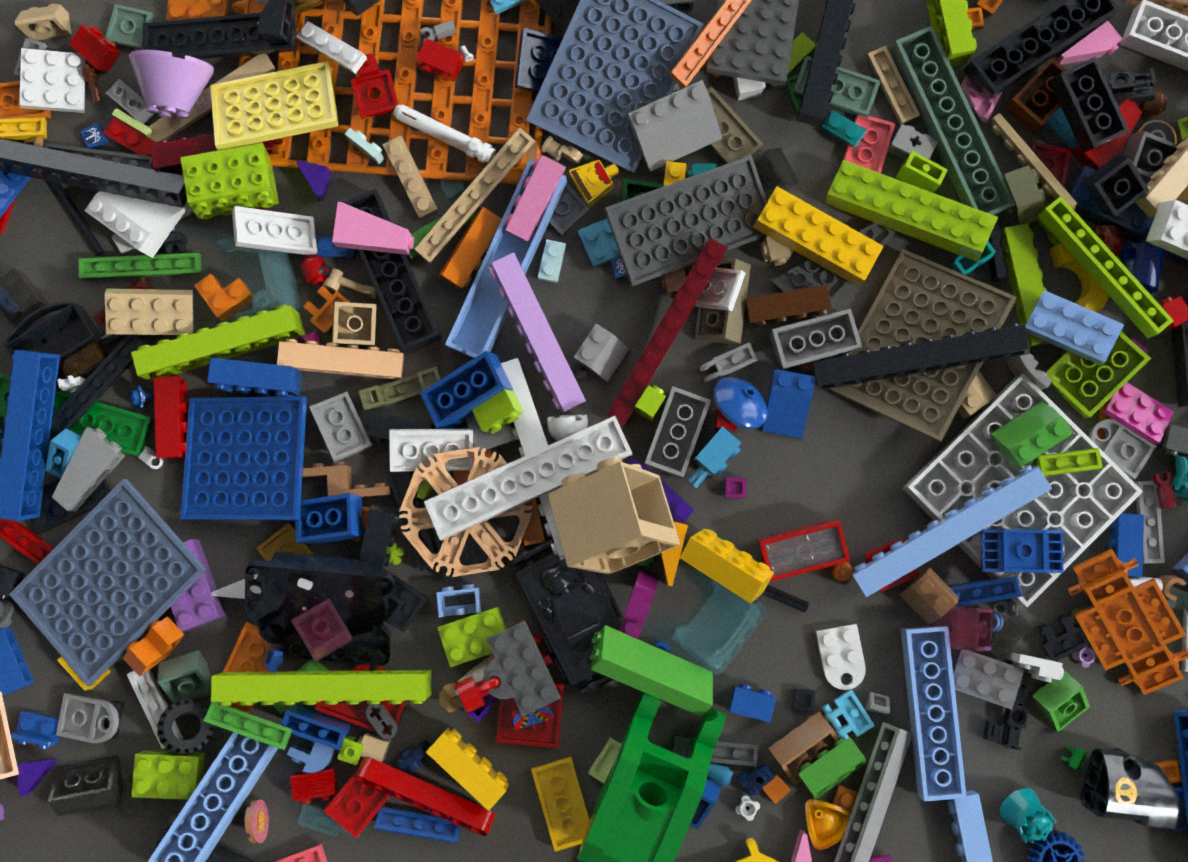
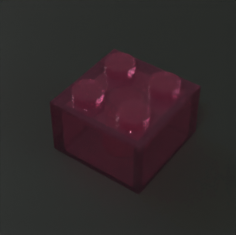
M330 599L323 601L291 620L315 662L352 641L350 632Z
M954 606L950 614L952 631L949 635L951 649L991 651L993 609Z

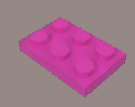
M1126 382L1107 401L1103 413L1150 443L1157 445L1160 443L1174 411Z

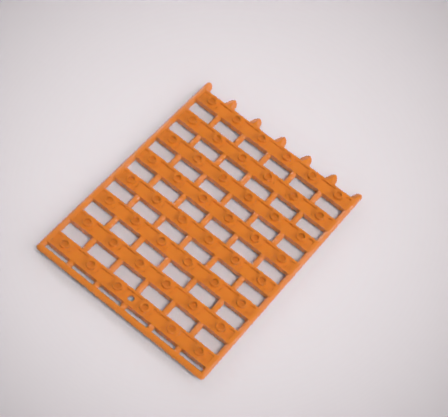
M242 0L232 4L233 10L240 14L261 13L266 6L258 4L256 0ZM324 0L323 9L312 8L296 15L295 51L279 53L277 71L300 67L301 54L318 55V63L329 62L334 97L336 98V94L354 96L351 126L339 125L310 132L307 161L304 162L327 166L329 171L398 176L388 154L386 167L368 166L369 156L350 141L347 164L329 163L332 132L346 133L351 128L355 132L359 130L364 134L368 143L371 141V135L387 136L389 141L402 136L408 150L410 138L428 140L426 170H419L422 178L473 182L487 166L486 162L481 163L478 161V158L467 156L465 173L447 172L449 144L422 131L411 130L410 125L396 119V116L393 115L394 111L391 113L390 129L372 127L373 117L362 120L353 88L337 86L339 64L309 46H302V42L297 39L296 36L304 27L305 16L322 17L321 29L341 41L344 19L361 20L358 50L364 54H373L377 63H379V60L397 61L394 87L399 105L403 104L413 109L414 100L432 102L431 118L451 127L453 103L472 105L469 135L467 136L471 138L476 137L482 143L505 145L519 128L529 135L530 122L526 121L534 103L532 101L533 92L515 88L521 30L527 28L551 35L553 22L545 13L544 26H539L540 6L535 0H528L520 4L519 24L500 23L501 13L495 14L489 0H481L479 21L461 20L463 0H442L440 18L422 17L424 0H403L401 15L384 14L385 0H380L359 16L353 14L352 11H345V2L343 0ZM453 20L457 34L440 39L438 43L458 51L460 28L479 29L476 59L473 58L470 62H464L463 66L475 67L472 96L454 95L455 82L451 80L444 81L437 74H435L433 94L415 92L418 65L416 58L419 54L421 25L435 26ZM383 22L400 23L398 53L380 51ZM499 31L518 32L515 62L497 60ZM257 55L239 56L238 68ZM496 68L514 70L512 100L493 98ZM358 71L356 72V78L360 77ZM374 90L370 97L375 99V97L381 95V92L378 93L377 90ZM492 106L511 108L508 138L490 136ZM535 126V160L538 157V153L539 158H541L543 129ZM292 136L276 139L279 154L269 155L272 166L299 168L296 163L299 160H290ZM527 152L499 184L518 185L526 168Z

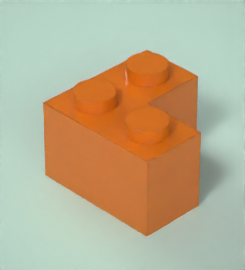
M209 274L194 285L216 317L223 322L257 299L247 284L240 278L224 288L218 278Z
M168 616L162 621L158 619L149 626L150 631L142 637L141 641H134L126 648L127 653L123 659L139 677L170 656L185 635Z

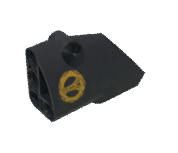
M1096 748L1092 751L1080 794V801L1085 808L1099 817L1132 820L1144 826L1181 829L1187 823L1186 810L1171 782L1158 765L1130 755L1119 748L1113 750Z

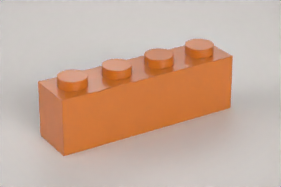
M485 207L479 208L438 276L458 289L463 288V286L467 287L472 279L470 276L474 269L477 270L481 265L482 260L480 258L484 252L487 253L491 240L496 234L502 219Z

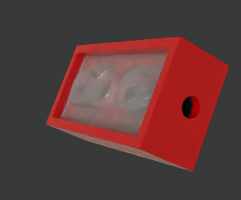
M835 518L756 539L762 563L769 566L770 570L774 572L770 582L850 561L841 521Z

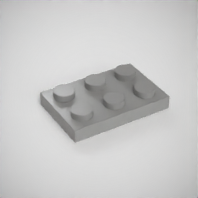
M348 392L309 407L334 463L372 448V444Z
M961 648L953 673L955 690L1012 710L1024 669Z

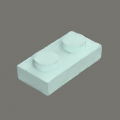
M349 128L346 131L347 139L377 164L384 160L381 154L382 149L374 142L372 144L368 143L366 136L359 130L355 132Z
M546 239L538 274L539 280L558 284L566 243Z

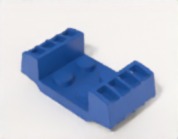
M981 530V572L1064 573L1062 530Z

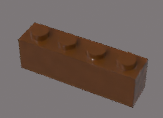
M828 284L746 299L750 323L755 322V326L765 325L767 320L775 319V323L787 321V316L795 315L796 319L808 317L807 313L815 312L816 315L827 314L828 309H832Z

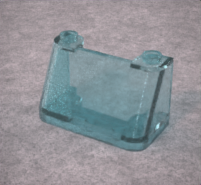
M712 580L711 592L713 594L689 625H679L675 628L671 639L705 667L719 675L726 669L767 614V608L757 599L750 604L718 582Z

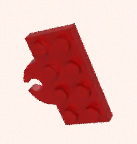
M360 664L352 671H368L372 665ZM382 666L377 668V670H385ZM367 700L359 702V704H346V701L338 702V704L326 705L325 701L317 702L315 710L377 732L366 716V709L370 705L367 704ZM389 700L380 702L386 707L398 725L407 700L402 701L401 704H389ZM372 707L373 712L371 713V715H377L379 719L382 720L381 716L379 715L381 709L379 707L377 709ZM382 721V723L385 726V729L383 730L384 733L386 734L387 732H389L390 734H392L391 730L393 726H387L386 723Z

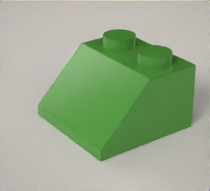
M1065 670L1061 680L1052 679V682L1037 689L1032 696L1037 708L1057 732L1061 731L1090 708L1083 686Z

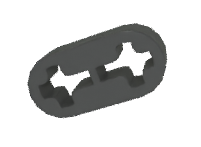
M382 703L370 704L366 709V716L382 738H393L398 732L397 722ZM372 707H374L375 709L379 707L381 709L379 715L381 716L382 720H380L377 715H371V713L373 712ZM382 721H384L387 726H393L391 730L392 734H390L389 732H387L386 734L384 733L383 730L385 729V726L382 723Z

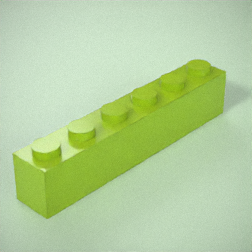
M1029 223L1006 227L1002 230L1000 242L1004 247V259L1013 296L1017 297L1015 306L1019 323L1025 326L1043 291H1047L1043 287V272L1038 266V251L1033 245L1034 234L1032 229L1029 228ZM1027 333L1030 347L1050 344Z

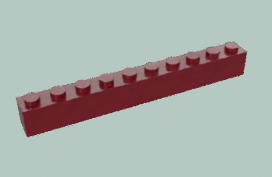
M709 238L606 417L611 418L615 416L620 425H626L635 409V405L650 384L726 254L728 247Z

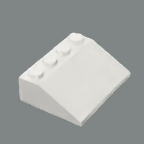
M99 191L84 211L137 250L153 258L187 208L185 206L183 208Z

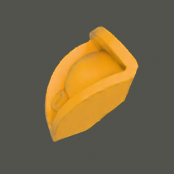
M809 799L805 804L808 832L814 848L822 850L838 843L843 838L851 813L839 806Z

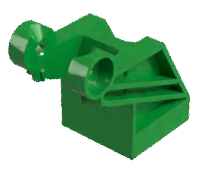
M641 692L617 757L596 799L577 859L583 862H674L704 793L713 749L723 729L726 714L712 707L703 714L696 733L689 742L690 749L687 757L684 758L652 744L648 740L652 721L661 702L659 698Z

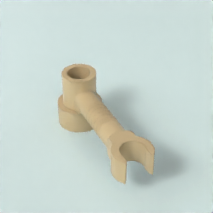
M332 268L329 277L325 278L322 285L332 292L338 291L340 285H343L373 299L377 295L374 287L362 285L342 277L343 272Z

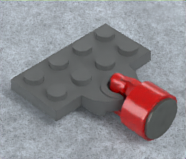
M526 621L487 638L495 659L484 670L483 680L476 682L473 676H470L454 686L464 711L468 713L484 706L483 697L488 694L499 699L514 698L522 717L561 698Z

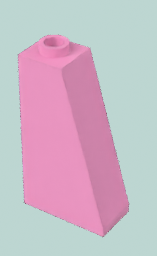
M338 202L332 240L336 247L409 255L410 249H413L414 237L411 236L408 229L345 203Z

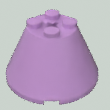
M135 50L131 52V55L129 54L130 63L146 104V111L159 113V116L171 118V115H176L179 118H188L189 112L214 73V68L209 63L186 55L185 59L172 57V52L158 50Z

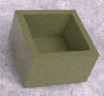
M1028 165L1004 174L1005 182L1016 204L1012 211L1018 225L1039 220L1037 215L1045 209L1044 200L1046 198L1043 189H1038L1036 172H1031Z

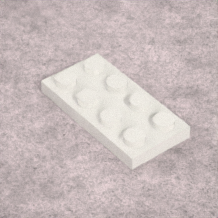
M238 206L233 207L232 217L235 246L305 255L317 253L313 217Z
M473 428L389 429L390 472L415 471L416 467L423 471L419 464L423 463L425 467H430L429 456L433 457L435 462H437L433 454L473 448ZM469 457L451 459L445 463L447 471L471 470L473 466V460Z

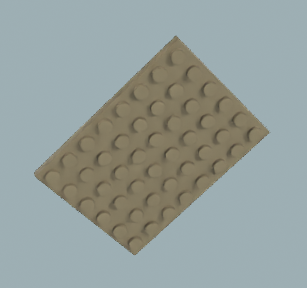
M902 249L858 331L862 348L847 353L855 355L863 350L878 351L881 347L885 346L895 348L908 342L917 344L925 339L940 340L947 335L963 336L964 333L969 331L980 333L992 327L1001 329L1017 297ZM982 363L836 387L828 390L941 443Z

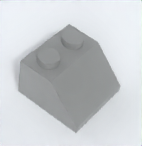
M595 324L575 354L574 361L608 383L630 349L612 333Z

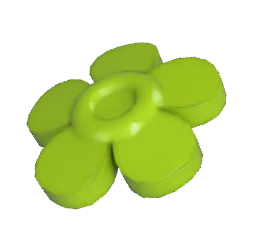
M394 542L393 547H389L390 563L392 561L394 565L400 564L401 558L398 556L404 555V549L401 547L397 548L396 542Z

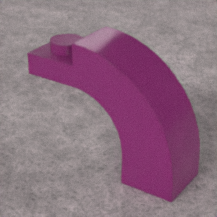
M639 569L619 628L620 632L636 639L639 638L655 594L659 575Z

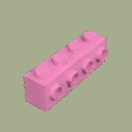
M544 155L541 158L537 157L532 167L534 172L531 177H527L523 185L526 189L522 196L519 195L514 204L516 209L513 214H509L505 222L508 225L507 231L526 241L531 240L566 169L565 166Z

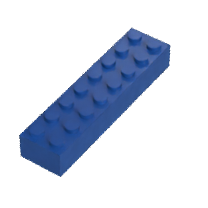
M15 350L12 357L13 368L9 379L10 392L6 401L8 407L7 416L4 420L5 432L1 442L0 518L21 521L40 517L60 355Z

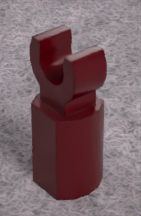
M1169 472L1163 473V481L1160 479L1159 474H1153L1152 480L1158 487L1156 491L1160 509L1176 507L1172 486L1169 484L1171 474Z

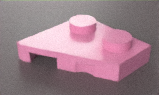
M965 76L960 85L970 106L979 118L986 123L1002 92L986 102L969 78Z

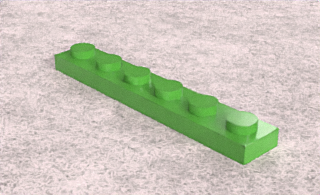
M200 253L154 255L153 258L148 255L79 258V278L81 280L201 274Z

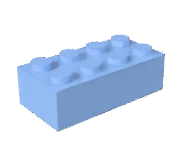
M1044 290L1025 327L1028 334L1102 366L1109 356L1124 324Z

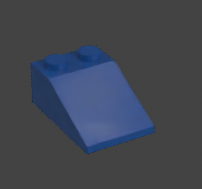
M777 369L772 372L767 398L768 417L763 424L762 432L802 439L812 400L815 376Z

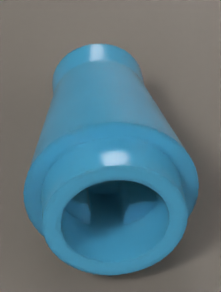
M710 763L707 777L720 787L722 785L727 787L733 771L729 770V767Z

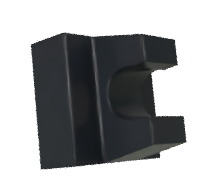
M182 232L170 233L163 243L167 254H174L173 249L175 247H179V252L186 253L187 236Z

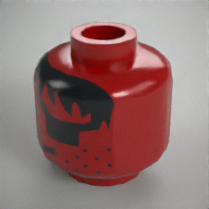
M316 254L305 257L300 264V269L306 283L319 286L329 276L325 259L318 257Z

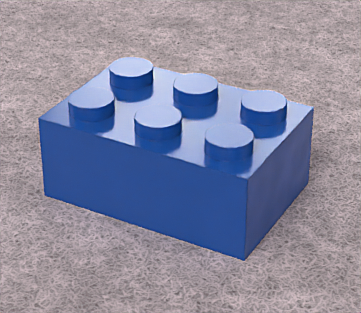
M348 493L301 500L300 520H295L296 542L313 545L364 538L362 497Z

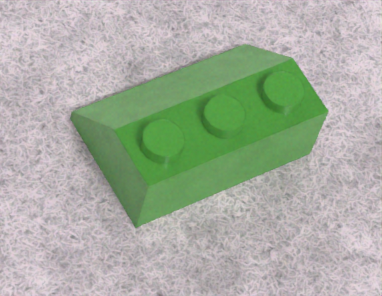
M1041 401L991 433L990 436L1012 469H1017L1072 435L1073 432L1060 414Z
M850 737L848 739L841 738L834 744V749L829 752L828 750L821 752L817 756V761L813 764L808 762L800 768L801 772L798 775L815 800L866 765V758Z

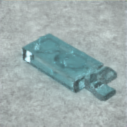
M309 803L303 804L297 825L334 837H338L340 832L351 835L324 812V808Z

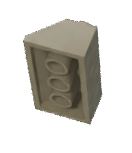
M738 259L721 260L717 268L742 270L746 274L733 311L698 307L695 340L721 344H741L750 264Z

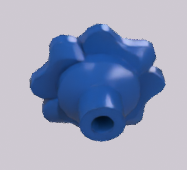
M137 385L135 390L130 391L131 403L137 405L138 409H141L146 400H152V393L144 392L140 385Z

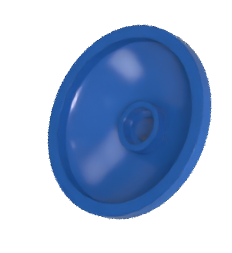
M735 377L723 378L715 385L713 390L714 401L726 419L745 429H756L765 423L768 417L767 404L763 395L755 386Z

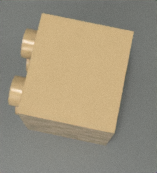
M620 457L607 458L597 464L598 472L587 477L583 473L567 476L561 480L562 488L548 494L567 567L612 574L680 545L660 476L643 470L639 464L629 465L623 463Z

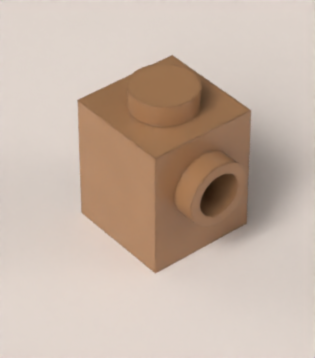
M684 267L660 276L661 286L666 288L667 297L676 296L686 279Z

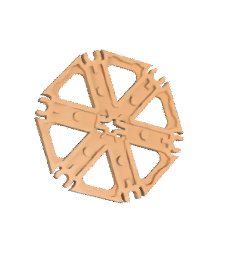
M480 447L433 454L437 462H435L433 457L429 456L430 467H425L423 463H420L419 466L424 471L423 473L416 467L399 511H408V513L399 515V518L408 519V524L402 525L401 529H408L409 527L411 529L402 533L432 570L436 562L439 563L436 566V572H439L441 566H446L448 569L446 576L451 574L452 568H454L452 577L500 570L495 563L496 561L503 568L505 565L501 558L506 556L510 561L513 560V556L508 551H511L516 556L533 511L524 512V510H531L533 505L526 506L522 504L493 517L498 518L511 515L519 517L520 523L511 542L503 541L487 520L444 539L440 551L436 554L431 553L419 539L418 532L421 529L434 528L427 508H416L413 505V499L420 482L428 481L438 495L459 486L445 469V463L448 460L469 457L473 460V466L467 482L508 464L500 454L495 462L494 459L497 455L495 451L492 457L487 458L485 456L487 448L481 450V455H478ZM469 533L488 555L486 562L466 566L460 563V555Z

